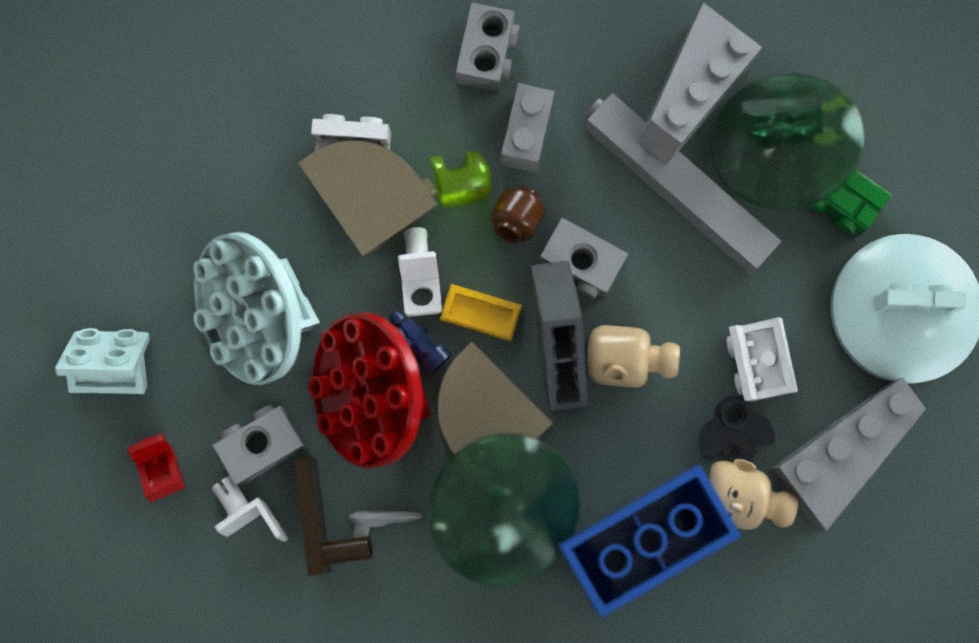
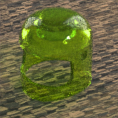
M473 150L465 151L464 165L453 170L446 169L442 155L429 157L435 173L442 209L477 204L485 200L490 194L492 188L490 166L485 157L479 152Z

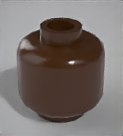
M521 186L519 188L505 189L490 215L494 232L501 239L516 244L520 241L530 240L535 235L545 215V207L539 199L537 192L529 187Z

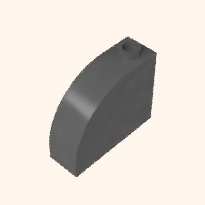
M569 261L531 265L537 333L549 410L557 411L587 407L583 320Z

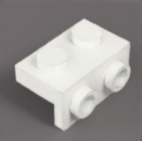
M324 114L323 119H312L311 134L316 140L315 151L329 144L342 141H365L390 150L391 131L389 125L382 124L383 120L380 118L361 117L360 122L345 121V117L342 115Z
M777 317L744 326L735 325L729 327L730 336L727 337V348L730 356L736 359L738 373H735V385L739 395H743L745 401H758L798 392L782 318Z

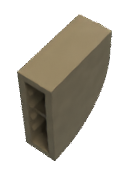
M365 141L336 142L314 151L298 162L347 235L365 258L438 208V204L434 199L440 195L428 177L421 181L410 165L400 156L374 143Z
M473 342L464 348L453 360L443 378L438 397V417L443 436L454 456L465 467L460 473L475 488L482 484L488 489L553 423Z

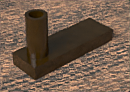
M302 458L293 460L308 576L331 573V565L372 559L373 549L370 536L327 542L317 459Z

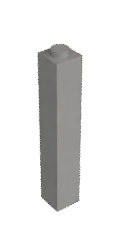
M612 93L605 101L599 98L586 113L588 119L585 130L749 275L782 242L681 152H678L667 165L638 143L646 122L616 95Z

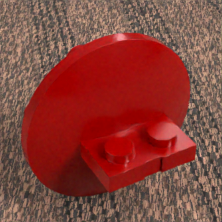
M355 313L345 315L332 323L321 335V341L314 359L313 374L308 382V391L311 397L314 398L318 415L317 427L319 432L327 436L330 443L342 457L350 463L363 468L382 467L399 460L412 445L420 420L431 417L425 390L422 388L419 376L420 371L415 352L409 347L397 328L383 317L372 313ZM320 398L323 400L326 413H323Z

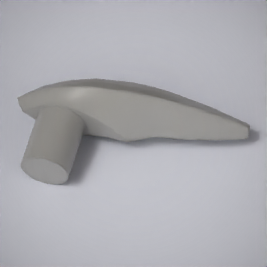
M384 510L357 511L349 515L348 520L355 524L353 538L368 536L370 527H382L391 523L417 520L421 518V513Z

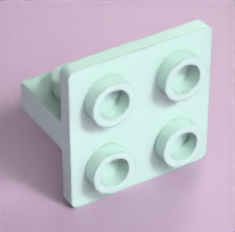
M88 328L76 331L55 367L56 375L66 376L69 393L144 394L147 389L144 352L150 341L149 333L137 332L133 329L107 332Z

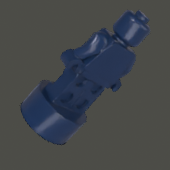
M393 311L389 314V322L394 327H398L397 330L402 334L409 347L422 360L421 365L430 375L452 356V353L442 343L440 345L434 344L426 335L429 331L426 328H421L412 319L405 321L406 317L400 311Z

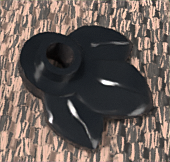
M728 396L717 404L714 418L702 427L699 446L704 458L712 457L722 452L724 458L729 462L734 463V460L742 459L752 463L756 453V445L774 444L775 434L771 422L765 416L754 413L747 401L739 396ZM734 408L739 412L737 422L728 420L726 415L728 409Z

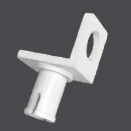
M420 227L409 228L404 232L406 254L398 256L404 312L407 317L439 314L442 312L436 253L428 252L427 230ZM418 289H427L432 293L433 299L425 306H418L412 302V294Z
M230 476L221 480L224 486L217 482L212 487V491L217 495L228 514L225 520L215 526L218 533L228 537L262 515L277 539L282 542L289 540L269 505L260 498H256L248 503Z

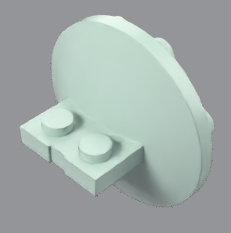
M235 232L218 236L207 244L199 260H196L193 265L195 275L194 294L197 310L194 313L195 326L199 331L203 332L210 346L212 360L217 365H223L236 378L249 384L262 385L273 382L283 377L293 366L299 350L301 333L314 329L320 322L307 297L304 296L299 287L300 283L287 258L279 260L266 244L246 233ZM216 329L221 341L212 343L207 331Z
M897 234L877 239L857 251L845 263L836 278L830 306L835 334L847 355L859 367L875 377L890 382L903 377L907 384L937 379L958 367L969 356L978 341L979 284L966 262L955 251L934 239L913 234Z

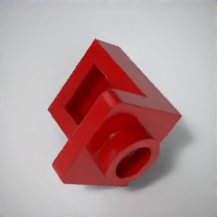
M163 434L144 438L139 443L127 448L129 457L137 465L144 496L150 503L186 488L176 451Z

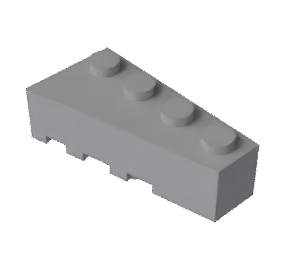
M703 2L688 28L684 41L661 88V92L648 117L638 143L668 165L747 71L762 49V46Z
M903 377L889 382L772 467L771 471L786 491L796 495L799 500V509L815 531H827L926 408Z

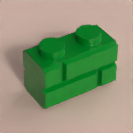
M831 151L824 157L799 191V194L805 198L803 200L804 204L816 213L826 212L835 219L834 225L839 230L848 235L855 233L858 236L871 226L892 196L891 193Z

